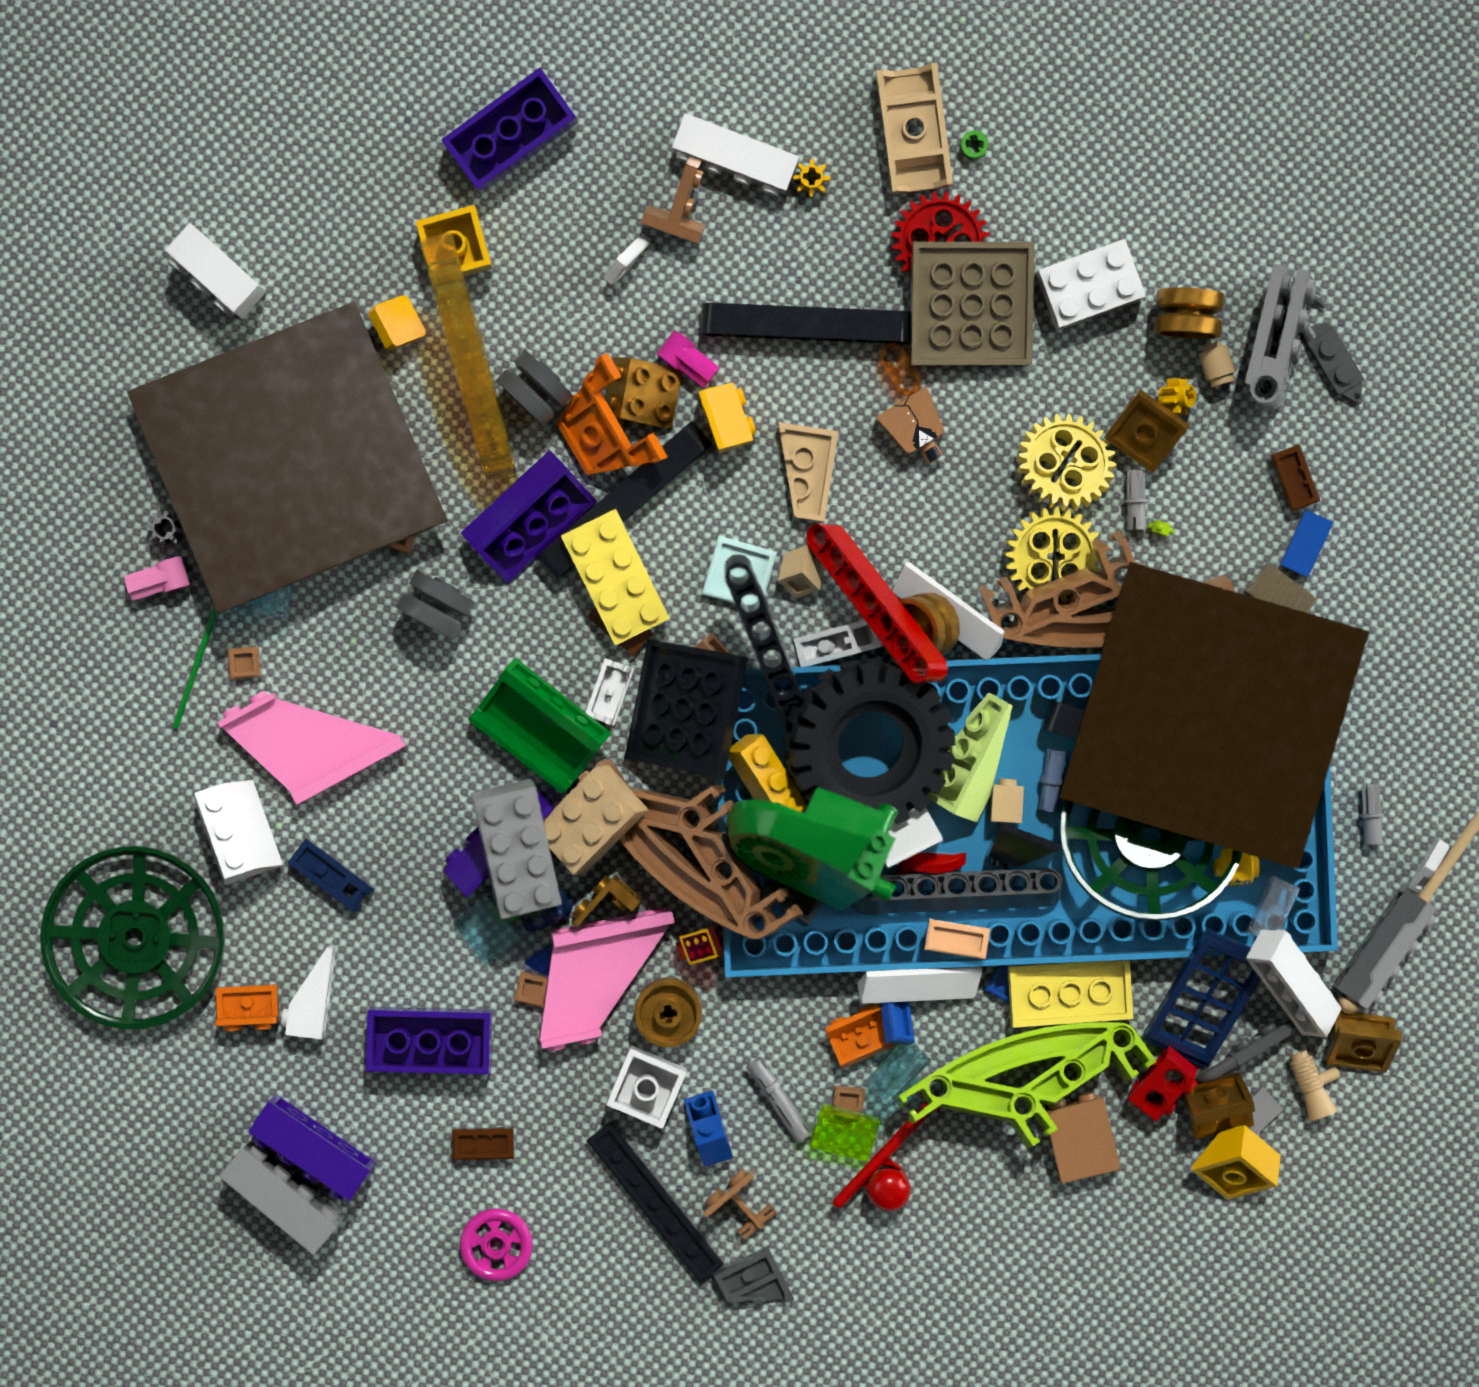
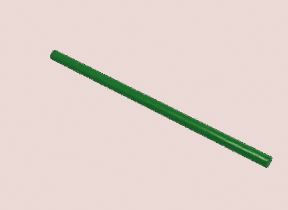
M214 605L172 726L176 729L180 725L217 616Z

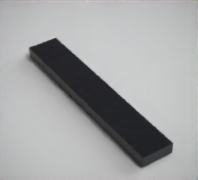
M611 1120L586 1140L700 1283L724 1265L722 1259Z

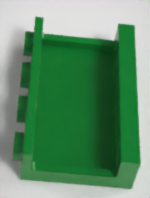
M515 657L499 675L497 682L476 710L469 716L468 720L479 732L486 734L498 743L502 750L509 752L521 761L526 769L535 772L545 780L549 787L564 794L608 739L611 732Z

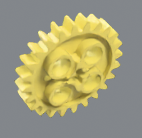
M1069 413L1064 421L1061 420L1058 414H1055L1052 423L1047 417H1044L1041 426L1035 423L1031 428L1032 433L1026 432L1023 437L1025 442H1021L1018 448L1023 453H1019L1016 461L1023 464L1019 466L1017 472L1026 474L1021 483L1022 485L1031 483L1030 495L1037 491L1040 493L1039 503L1046 498L1050 499L1049 508H1053L1055 503L1059 502L1062 511H1065L1068 503H1071L1072 508L1076 511L1080 506V501L1087 508L1092 502L1091 498L1098 501L1102 496L1101 492L1105 493L1109 488L1107 482H1111L1114 478V474L1110 471L1114 470L1116 463L1109 460L1113 458L1115 451L1106 450L1110 442L1107 440L1101 441L1100 437L1104 432L1103 430H1099L1096 433L1092 431L1094 422L1084 426L1082 416L1078 418L1077 422H1072V416ZM1055 438L1064 439L1068 446H1060ZM1080 442L1081 447L1077 450L1071 462L1068 463L1057 482L1053 483L1051 478L1066 459L1075 443ZM1081 455L1089 456L1093 463L1084 462ZM1039 462H1048L1052 469L1046 470L1042 468ZM1065 478L1074 479L1077 486L1072 487L1068 485Z
M1053 506L1051 514L1048 513L1045 507H1042L1040 517L1032 511L1029 512L1031 521L1028 523L1020 519L1019 522L1023 527L1021 531L1011 529L1016 539L1006 540V543L1012 546L1013 549L1012 551L1004 552L1005 556L1012 558V562L1007 563L1005 568L1015 570L1009 579L1012 581L1020 580L1016 586V589L1019 591L1026 587L1028 588L1027 591L1050 582L1053 561L1048 559L1047 555L1054 551L1053 529H1057L1055 551L1060 553V558L1054 560L1055 580L1062 578L1061 570L1064 565L1069 563L1073 564L1075 572L1086 567L1097 572L1102 571L1101 568L1095 565V561H1098L1091 543L1099 533L1097 531L1088 532L1092 523L1086 521L1080 524L1082 514L1077 513L1071 518V509L1068 508L1065 509L1062 515H1060V510L1057 506ZM1038 532H1043L1046 535V543L1041 548H1035L1032 542L1034 535ZM1068 533H1073L1076 536V544L1071 549H1065L1063 546V538ZM1041 562L1045 566V572L1042 577L1035 579L1031 575V569L1034 564ZM1071 592L1060 594V602H1066L1067 595H1071Z

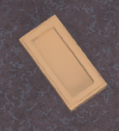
M929 919L924 949L986 959L990 928Z

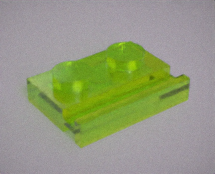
M821 1103L809 1146L814 1149L868 1162L876 1139L877 1129L881 1123L880 1118Z

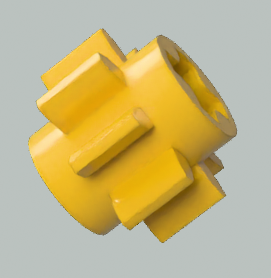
M811 159L810 164L806 167L799 163L798 169L801 171V175H794L792 178L793 181H800L797 193L805 190L809 192L810 199H812L813 193L817 190L824 194L825 188L822 186V182H830L831 180L830 176H823L826 164L818 167L814 165V159ZM809 172H814L815 177L820 178V180H815L814 185H809L808 180L803 179L808 177Z
M1169 378L1167 379V386H1162L1159 389L1158 401L1176 415H1187V408L1193 407L1196 402V391L1192 385H1188V379Z

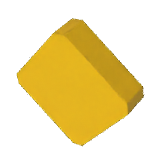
M405 295L377 304L368 312V316L385 349L389 351L418 341L425 336L426 331L409 297Z

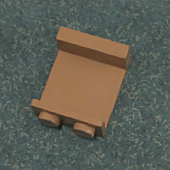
M1094 1091L1077 1095L1078 1100L1066 1103L1065 1099H1060L1056 1103L1044 1108L1058 1128L1050 1134V1139L1057 1164L1058 1179L1062 1184L1121 1169L1104 1098L1101 1095H1095Z

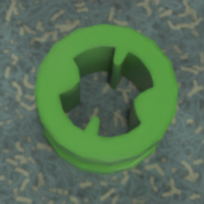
M973 130L964 135L960 144L964 157L976 160L984 156L988 149V140L982 132ZM975 137L976 141L983 145L982 149L978 148L977 153H972V149L966 147V142L970 143V138Z

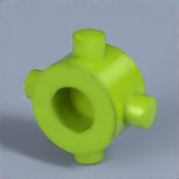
M1158 520L1148 524L1151 533L1165 537L1174 533L1171 524Z

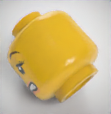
M1224 847L1220 851L1219 857L1213 859V873L1215 877H1220L1221 879L1225 870L1230 865L1232 849ZM1242 853L1240 863L1226 887L1251 885L1254 878L1259 877V858Z

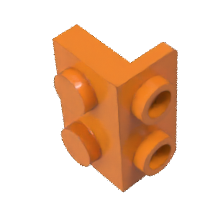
M278 984L216 987L217 1019H215V1026H223V1031L242 1030L241 1025H253L254 1030L272 1029V1024L280 1021Z
M880 1004L864 1006L858 1010L857 1014L848 1018H837L829 1024L830 1026L825 1028V1032L842 1069L897 1046V1044L886 1043Z

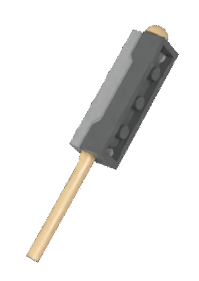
M1476 812L1418 896L1409 889L1400 887L1332 986L1346 996L1344 998L1340 995L1338 998V1004L1342 1008L1341 1011L1353 1014L1360 1007L1368 1009L1370 1005L1374 1007L1383 996L1384 992L1381 989L1388 980L1390 982L1393 981L1401 969L1399 966L1401 960L1405 955L1408 957L1414 952L1418 945L1417 937L1422 930L1426 932L1436 919L1433 914L1437 909L1429 904L1431 897L1479 831V812Z

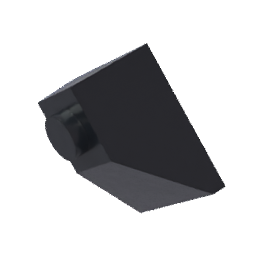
M997 822L986 856L992 858L991 865L1008 870L1009 865L1019 867L1057 852L1061 844L1002 822Z

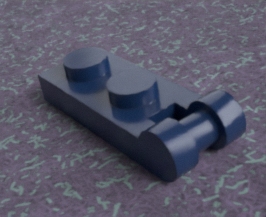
M308 838L303 841L288 861V864L355 913L362 907L360 903L366 895L370 896L375 890L371 884L357 876ZM349 883L356 887L351 896L343 892Z

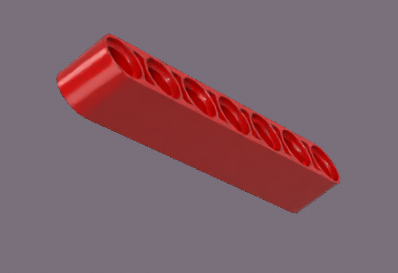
M813 524L810 526L806 534L809 548L908 678L915 683H937L945 679L948 667L944 657L846 530L837 524Z

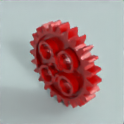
M933 191L930 201L923 194L920 195L921 205L919 206L915 202L910 201L909 207L911 212L909 213L905 210L900 212L905 221H895L894 223L901 231L891 234V238L899 240V243L891 247L893 251H900V255L894 261H904L905 263L900 272L911 271V234L916 231L923 232L927 237V241H935V235L941 238L957 224H961L962 229L951 235L946 242H953L957 237H965L969 242H982L983 239L989 237L990 232L981 231V228L987 223L986 220H976L980 210L970 212L968 210L971 205L970 200L964 205L959 204L961 197L959 194L953 201L949 200L948 191L944 193L942 199H938L936 192ZM938 213H946L950 216L951 224L948 227H940L936 224L935 216Z

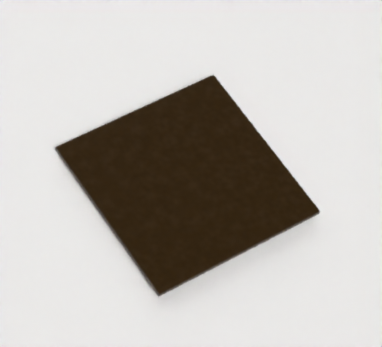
M355 301L127 391L218 614L448 522Z
M1129 562L1059 798L1299 869L1370 631Z

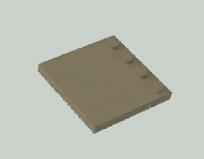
M912 241L910 365H1032L1035 242Z

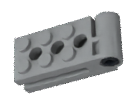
M1273 264L1245 379V385L1248 391L1251 392L1255 403L1264 411H1274L1281 407L1284 402L1285 384L1288 385L1293 362L1299 363L1303 345H1301V340H1299L1300 333H1306L1310 315H1308V310H1306L1307 304H1313L1317 290L1315 280H1312L1310 271L1303 269L1297 270L1292 290L1293 281H1291V276L1288 275L1286 266ZM1291 294V299L1285 319L1286 310H1284V305L1282 304L1284 298L1289 299ZM1284 323L1277 356L1272 358L1270 353L1276 329L1282 328ZM1272 389L1271 392H1269L1268 394L1264 395V393H1265L1266 391Z

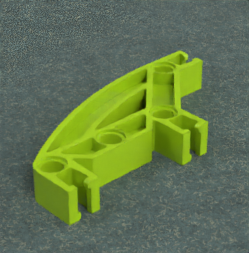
M1091 1022L1064 1024L1023 1032L973 1050L930 1074L896 1097L895 1101L900 1108L906 1106L905 1102L908 1100V1097L917 1092L921 1093L922 1098L927 1102V1106L919 1113L914 1109L909 1112L910 1116L907 1119L911 1125L937 1107L1010 1122L1026 1148L1029 1149L1040 1142V1140L1032 1135L1026 1124L1027 1119L1033 1116L1044 1129L1042 1133L1045 1137L1058 1129L1041 1104L1050 1106L1107 1068L1110 1060L1125 1082L1134 1078L1139 1073L1137 1070L1133 1071L1124 1053L1132 1050L1141 1061L1142 1065L1140 1066L1143 1070L1157 1061L1136 1030L1126 1023ZM1114 1033H1120L1125 1037V1047H1118L1114 1043ZM1059 1060V1063L1020 1089L985 1081L999 1074L1027 1065ZM1065 1066H1071L1076 1070L1077 1078L1075 1081H1070L1065 1077ZM931 1082H938L942 1085L944 1093L941 1097H936L930 1092L929 1086ZM1016 1099H1021L1027 1104L1028 1111L1025 1115H1021L1015 1110L1014 1103Z

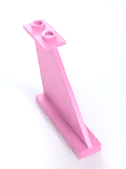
M265 691L249 699L251 704L240 710L237 705L222 713L224 719L217 722L220 728H223L292 793L291 795L296 805L303 803L407 746L401 735L278 699L275 693L267 695Z
M668 906L580 924L577 928L569 926L549 930L553 946L540 1036H538L542 1049L547 1048L548 1051L561 1050L566 1047L565 1044L577 1042L579 1045L595 1042L596 1037L602 1036L601 1025L670 924L674 923L673 912Z

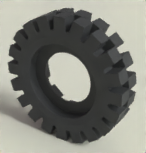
M864 658V664H859L855 660L839 664L840 671L835 673L829 668L817 676L820 682L817 687L813 688L808 684L799 695L804 700L801 707H792L787 719L792 724V729L785 730L783 744L789 750V754L784 755L787 770L793 775L792 781L809 803L816 788L819 787L876 810H879L878 808L881 804L891 805L898 811L894 823L899 825L911 819L908 812L911 809L915 808L919 812L925 809L931 803L926 797L932 790L939 794L946 782L940 775L943 770L951 771L954 755L948 751L949 746H955V731L948 726V722L952 721L948 708L940 702L942 698L934 688L927 683L911 681L897 663L889 661L886 664L880 659ZM868 712L885 714L896 722L902 735V749L899 758L888 771L875 777H860L850 773L843 766L838 754V741L842 730L849 721L860 714Z

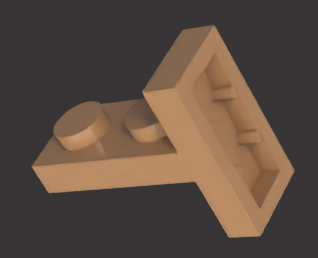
M693 157L688 159L670 212L648 205L644 211L641 224L697 244L699 243L706 225L683 216L689 217L694 200L690 198L692 189H698L704 172L699 170L702 160Z

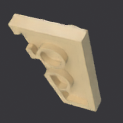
M778 422L794 518L825 522L839 431Z

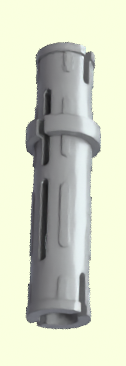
M762 1056L749 1063L746 1069L757 1082L762 1097L765 1096L771 1103L775 1112L791 1133L794 1141L799 1143L807 1138L812 1131L781 1087V1080L775 1078Z

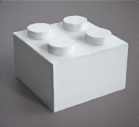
M631 1045L606 1105L663 1129L687 1073V1068Z

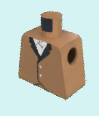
M927 387L922 388L875 418L877 423L906 456L919 449L927 464L943 456L934 440L943 435L945 431Z

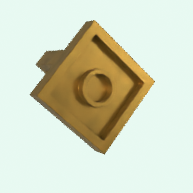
M1140 389L1135 397L1133 396L1126 404L1122 413L1105 434L1104 438L1148 471L1154 473L1188 430L1190 424Z
M1340 1011L1332 1027V1043L1326 1054V1064L1386 1073L1402 1042V1031L1395 1030V1018L1358 1012L1347 1014Z
M1240 1072L1220 1076L1207 1083H1197L1188 1095L1182 1093L1188 1107L1195 1140L1218 1135L1220 1132L1236 1126H1254L1252 1112H1255L1254 1101Z

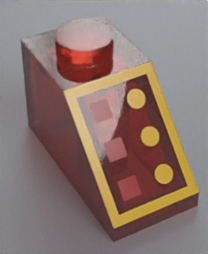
M714 922L679 934L681 942L675 943L681 960L687 959L689 965L724 955Z

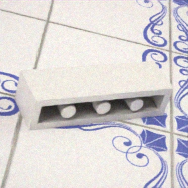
M686 113L683 116L672 145V152L677 154L676 159L687 163L690 157L702 160L701 163L705 164V170L717 175H721L722 171L734 175V181L743 185L750 186L751 182L762 186L761 191L778 197L779 193L786 195L799 161V156Z
M1261 929L1246 957L1247 961L1302 1035L1327 1037L1342 1008L1335 1000L1332 992L1322 982L1319 974L1309 964L1306 956L1296 946L1289 933L1280 929Z

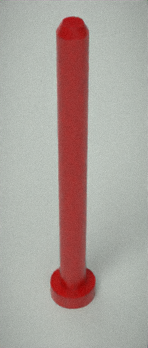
M925 1101L916 1112L919 1113L927 1106V1102ZM937 1107L934 1110L939 1112L942 1108ZM933 1111L912 1125L908 1120L833 1199L832 1204L838 1209L842 1208Z

